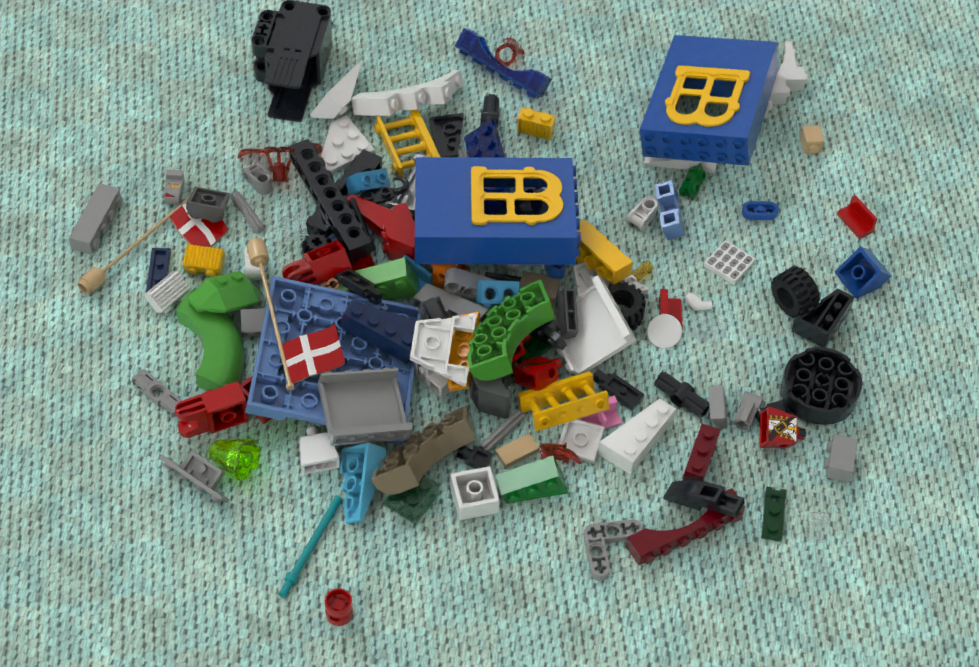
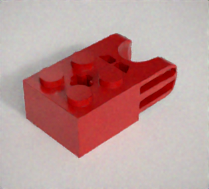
M336 240L304 253V258L292 262L283 268L282 276L285 279L315 285L328 281L339 272L349 268L352 269L345 248Z
M229 383L223 387L208 390L205 393L178 402L175 406V414L180 420L178 424L180 435L190 438L208 431L213 434L248 422V413H245L246 398L239 383Z

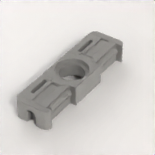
M142 369L132 377L133 386L135 384L138 385L145 392V396L158 407L160 405L170 413L171 418L176 417L175 406L178 402L182 401L145 369ZM160 390L163 392V395L160 397L153 396L155 391Z

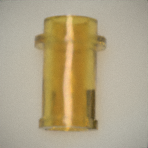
M642 261L640 266L631 275L636 277L637 282H639L644 276L651 274L654 267L651 262Z

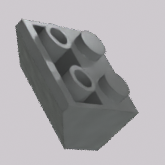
M471 375L470 398L478 411L504 419L509 418L512 395L509 388H505L503 385L502 377L484 381Z

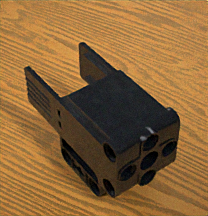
M286 0L282 2L279 11L264 10L260 13L251 44L252 53L256 56L254 62L255 79L267 84L268 90L273 94L268 111L269 118L302 122L312 88L321 84L330 52L333 48V21L331 20L330 7L321 4Z

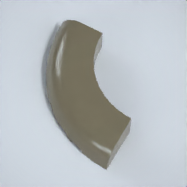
M467 405L444 415L445 419L439 423H429L422 433L416 431L410 435L409 440L402 447L397 445L393 448L389 455L381 460L380 469L376 468L373 472L371 480L375 487L381 492L391 495L417 487L423 475L436 462L454 450L475 441L476 430Z

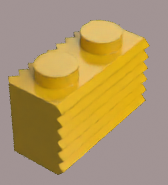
M522 107L517 119V132L538 138L541 137V139L544 138L549 141L555 130L556 116Z
M187 244L182 266L188 274L197 275L198 273H203L208 277H215L216 275H222L226 255L222 248Z

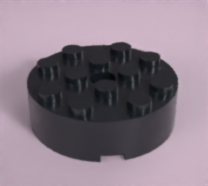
M825 347L807 348L804 352L792 356L785 367L780 387L782 399L785 400L790 411L804 421L819 425L838 423L846 419L857 405L862 390V377L859 369L855 368L850 362L851 359L839 351Z

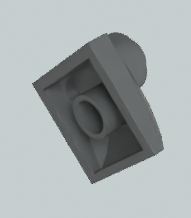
M195 186L186 202L187 214L194 219L201 218L207 219L210 222H219L224 218V211L231 193Z

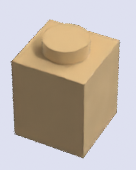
M820 125L802 126L799 138L804 154L821 152L824 139Z

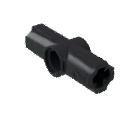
M488 94L484 97L483 110H481L480 141H483L485 144H491L496 139V128H498L499 97L495 96V94Z
M661 372L655 380L654 386L666 393L676 406H684L699 418H703L710 409L709 402L696 394L694 388L689 383H681L666 372Z

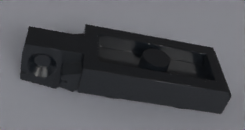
M349 268L335 275V279L339 283L354 291L357 295L368 298L370 303L377 305L382 302L383 293L376 288V284Z
M597 369L593 374V381L598 384L602 391H607L610 396L615 395L617 401L632 411L644 399V393L614 373L605 374Z

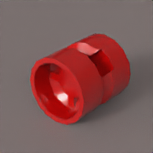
M336 588L329 591L325 596L326 619L332 625L343 626L352 619L353 604L352 597L348 591Z

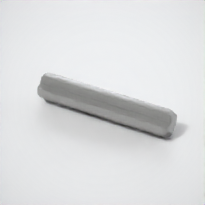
M240 192L232 193L231 200L256 233L263 232V223Z
M522 411L514 412L479 447L486 451H490L525 419Z

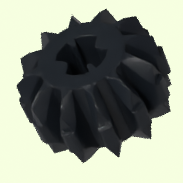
M312 232L311 236H305V240L302 241V254L331 243L332 240L328 238L327 234L321 235L319 232L315 235Z

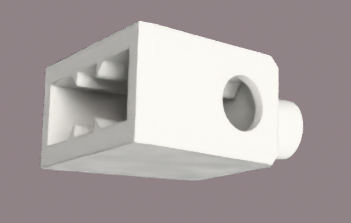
M309 427L306 430L307 436L300 438L302 475L340 468L339 455L335 447L330 446L328 433H319L317 427Z

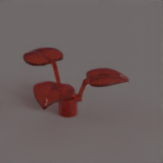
M311 143L316 146L317 151L322 153L323 147L320 144ZM286 146L264 147V150L246 148L239 151L238 159L253 153L265 154L270 165V172H273V182H286L287 172H290L291 160L289 158L285 166V163L281 162V152H294L295 148ZM277 152V163H274L273 166L269 153Z

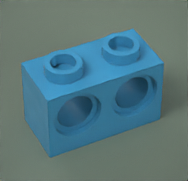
M386 168L355 173L345 179L349 195H361L365 191L391 186Z
M477 280L476 303H482L483 307L493 308L494 304H501L504 301L505 290L508 289L510 291V297L519 293L520 282ZM487 289L492 291V296L489 299L485 296Z

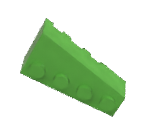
M405 257L355 271L376 284V288L383 293L382 300L414 297L419 292L418 276ZM336 283L339 284L337 290L355 293L349 288L344 287L341 283Z

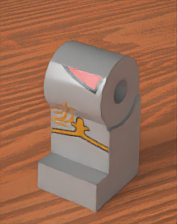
M166 170L165 204L181 203L185 183L183 170Z

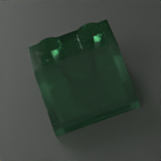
M423 475L419 486L402 493L389 494L382 505L416 525L439 496V483Z

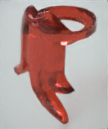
M509 37L506 38L507 42L498 47L495 52L496 61L504 66L512 64L519 53L525 54L524 50L519 48V43ZM509 47L513 51L510 61L504 62L500 59L499 53L502 49Z
M566 442L564 444L543 443L539 445L541 448V459L554 456L555 460H563L568 464L569 458H571L576 463L582 464L576 453L566 448Z

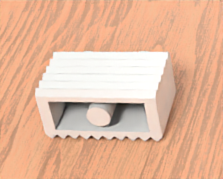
M175 271L171 272L146 292L144 297L156 313H167L173 309L174 306L172 304L174 302H180L185 298L190 287L179 272Z

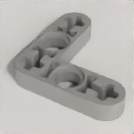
M624 520L590 524L585 528L584 542L591 576L595 580L603 581L609 576L610 566L605 543L627 541L628 536L635 534L630 530V527H634L636 533L643 530V526L639 521ZM609 529H616L619 534L611 536L607 531ZM601 530H604V537H602ZM593 531L596 537H592L590 532ZM599 549L602 551V555L594 556L591 554V551ZM599 562H601V569L604 570L602 574L597 571Z

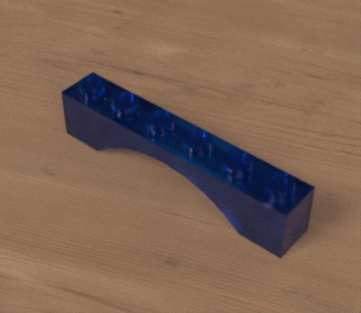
M463 28L455 44V47L460 49L459 53L465 56L470 55L473 57L472 61L480 65L483 63L488 71L492 73L496 71L500 74L499 77L501 79L512 81L514 87L520 90L522 88L527 90L526 94L533 98L536 96L543 97L552 81V78L538 70L518 71L505 67L492 55L485 38L471 29Z

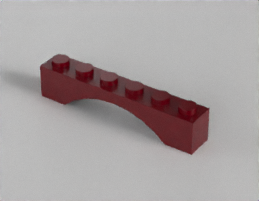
M733 488L725 491L727 493L737 495ZM743 505L736 518L708 509L698 520L679 529L651 530L645 528L628 536L626 547L638 566L643 563L649 564L660 555L666 556L679 546L685 547L696 538L702 539L713 530L719 531L730 522H738L743 517L745 505Z

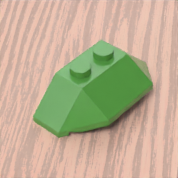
M241 271L207 278L188 297V302L197 312L205 310L227 313L258 305L263 293Z

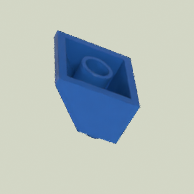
M861 246L835 271V274L856 299L879 289L892 277L871 250Z

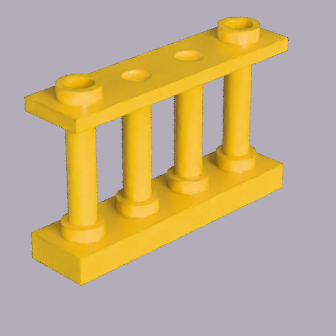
M410 110L408 118L383 124L380 116L376 117L375 132L377 135L380 134L392 161L391 165L394 174L397 173L398 176L403 177V169L416 166L414 160L401 163L398 156L422 150V152L425 151V156L440 157L419 110ZM407 125L414 127V131L390 137L387 133V130ZM415 137L420 140L419 144L396 150L392 144Z
M590 371L553 382L540 391L530 389L517 393L520 411L522 413L533 412L536 432L610 409L608 392H595L593 375ZM584 394H587V395H588V396L583 397V398H580V399L577 398L578 396H581V395H584ZM565 400H569V401H570V402H567V403H564V404H559V403H558V402L565 401ZM548 405L551 406V408H547V409H544V410H541V409H540V408L545 407V406H548Z

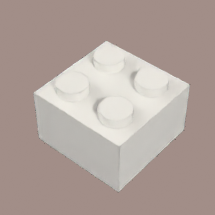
M490 466L450 474V488L459 521L499 513L500 500Z

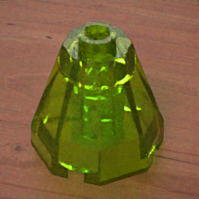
M252 438L215 440L210 445L209 456L213 462L233 479L240 481L250 479L252 474L248 473L251 469H257L261 449L259 446H256L258 444L257 440Z

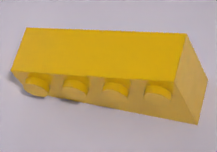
M585 219L581 220L580 230H577V232H581V243H577L580 247V255L576 257V261L578 263L585 262L588 269L591 271L597 270L599 276L612 284H616L631 276L633 265L631 259L624 255L617 246L613 245L605 235H602L594 225Z

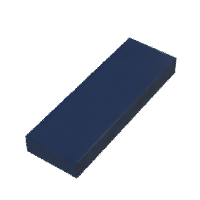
M152 248L146 292L168 275L171 248Z

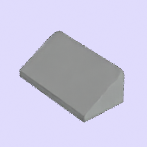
M710 386L708 388L710 419L720 427L727 429L724 386Z

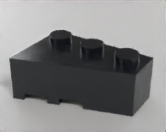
M836 289L823 298L819 304L810 307L803 315L797 316L791 332L826 348L850 312L855 297L840 289Z

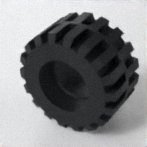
M792 266L774 277L771 281V290L776 303L792 318L803 315L810 307L819 304L820 293L817 285L809 273L801 267Z
M621 282L616 284L610 283L607 288L616 304L625 305L629 308L620 311L630 329L634 331L637 329V325H641L644 318L645 296L641 294L640 288L636 289L634 284L628 285V282H624V284Z

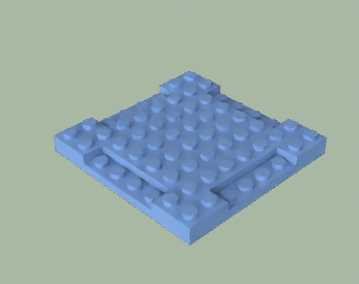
M272 276L269 292L282 344L302 335L322 331L335 324L345 364L331 372H344L346 370L362 371L365 369L377 370L386 367L398 368L399 371L396 378L407 421L415 362L410 360L408 364H405L339 326L343 313L352 300L416 321L422 319L423 308L387 300H381V303L375 305L370 303L368 298H363L355 293ZM267 301L245 413L282 421L289 417L326 425L318 388L320 374L295 383L293 390L286 389L287 380ZM404 440L385 442L402 445Z

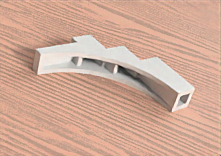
M792 41L784 43L782 52L783 63L778 70L764 118L768 117L769 111L772 110V104H786L787 97H790V91H804L805 84L808 83V74H805L804 67H799L798 61L795 60L796 49L793 48ZM724 104V110L726 112L728 104Z
M453 70L442 77L411 87L358 93L351 98L354 115L391 116L398 110H418L425 104H445L452 99L453 93L463 87V78L460 70Z

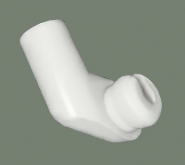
M694 293L686 295V302L693 310H712V301H701Z

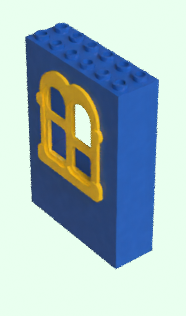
M674 35L640 127L643 157L749 166L779 70L777 42ZM680 95L701 96L695 112L680 114L675 110ZM707 103L728 104L727 111L721 116L712 117L705 113Z
M416 157L415 264L575 265L576 257L580 255V247L577 243H581V232H577V230H580V218H576V216H579V205H575V203H578V192H574V190H577V179H574L576 177V166H573L572 158ZM484 187H516V191L514 193L484 192ZM523 187H547L545 191L539 193H526L523 190ZM506 200L507 214L486 215L484 213V201ZM542 200L549 208L546 213L541 215L515 214L514 201Z

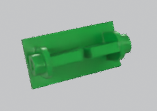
M699 163L698 167L693 166L689 169L685 181H683L679 188V194L683 197L686 195L690 196L692 201H694L699 193L700 186L706 178V172L703 170L701 163Z

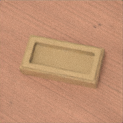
M530 433L496 449L495 454L503 466L507 468L539 452L540 447Z

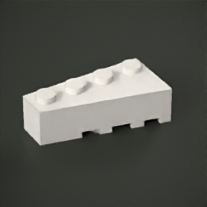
M658 399L599 442L598 455L631 475L672 424L676 408Z

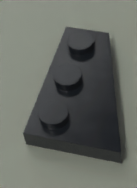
M464 113L429 117L435 147L440 157H457Z

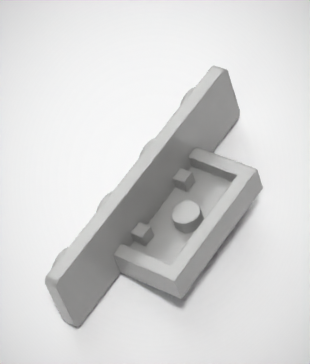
M191 450L182 466L168 457L160 456L159 459L164 462V467L171 471L175 469L180 472L178 475L180 478L187 482L189 480L195 483L194 487L203 493L205 490L209 492V497L217 503H220V501L228 503L230 500L215 490L225 471L197 452Z

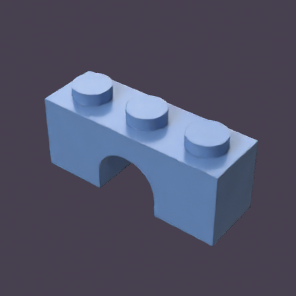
M670 180L654 185L657 201L662 212L659 213L661 227L667 240L684 236L685 231L678 192L673 181Z

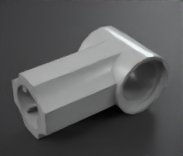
M744 391L739 405L740 408L733 423L737 428L742 430L750 429L756 413L758 414L757 410L762 405L763 397Z

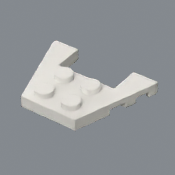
M585 262L573 266L577 295L593 286L592 278L598 275L597 270L591 271L587 268ZM633 275L620 281L622 284L628 282V285H636V289L640 288L642 291L641 294L645 295L648 293V287L637 282V278ZM599 276L608 287L610 282Z
M469 314V316L460 317V315L452 316V318L448 319L435 318L416 321L409 360L462 386H466L469 367L453 365L448 362L453 330L474 333L476 314Z

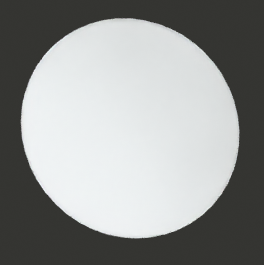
M669 314L656 316L648 326V337L659 348L674 346L682 335L680 322Z

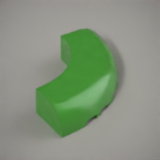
M541 280L520 288V292L512 297L509 295L505 297L501 305H495L486 314L487 318L476 326L474 337L469 342V353H467L469 369L475 378L489 381L512 374V358L520 342L539 326L555 319L550 300Z
M195 289L191 290L179 304L176 312L178 322L198 335L204 347L202 363L196 372L197 386L208 391L223 387L229 383L238 382L240 385L244 372L245 352L237 326L228 313L205 310L197 312L188 302V297L195 291Z

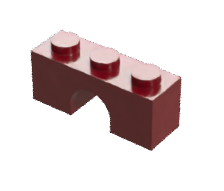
M701 424L683 480L704 482L721 429Z

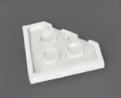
M346 115L331 123L320 158L324 159L326 169L330 170L333 174L350 166L355 156L359 155L363 149L375 154V149Z

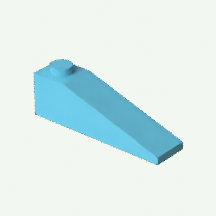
M368 442L342 449L340 474L344 475L345 482L341 485L342 490L346 491L347 496L344 500L347 524L363 521L376 490L371 478L375 469H380L381 460L386 457L385 448Z

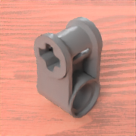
M256 161L254 165L248 168L244 167L241 169L244 179L259 194L266 195L272 191L271 175L259 161Z

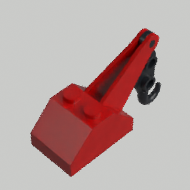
M394 177V180L403 182L402 187H382L365 191L359 197L356 195H348L346 197L348 201L356 199L365 224L382 238L384 242L381 243L383 254L387 253L390 261L400 259L405 254L415 261V223L407 203L395 205L392 210L378 205L391 201L396 196L405 193L409 188V182L406 178Z

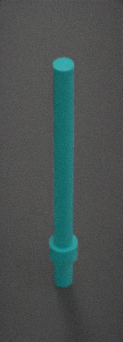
M336 495L292 571L286 575L285 583L278 593L280 597L286 598L291 587L295 586L299 580L298 575L342 501L340 496Z

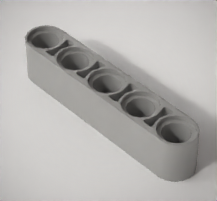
M449 268L445 272L444 288L449 293L476 301L477 280L495 279L458 268ZM487 289L485 292L487 299L492 296L491 289ZM508 289L504 292V298L508 295L510 296Z

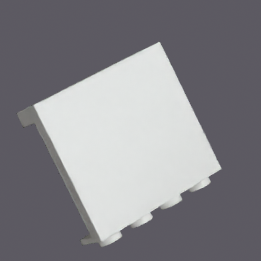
M598 275L592 278L593 286L576 296L578 334L574 338L564 340L567 346L563 350L557 349L562 359L565 358L567 363L564 365L570 374L579 375L588 372L637 341L605 282ZM557 308L553 311L555 316L554 322L559 327V316Z

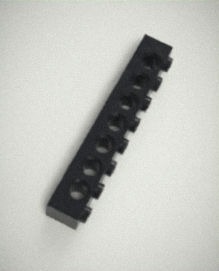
M309 139L289 145V158L335 237L345 248L349 261L351 262L370 255L372 240L369 235L366 236L364 233V227L361 222L357 221L354 209H350L346 196H342L339 184L333 181V175L330 170L326 169L324 159L318 156L316 146L312 145Z

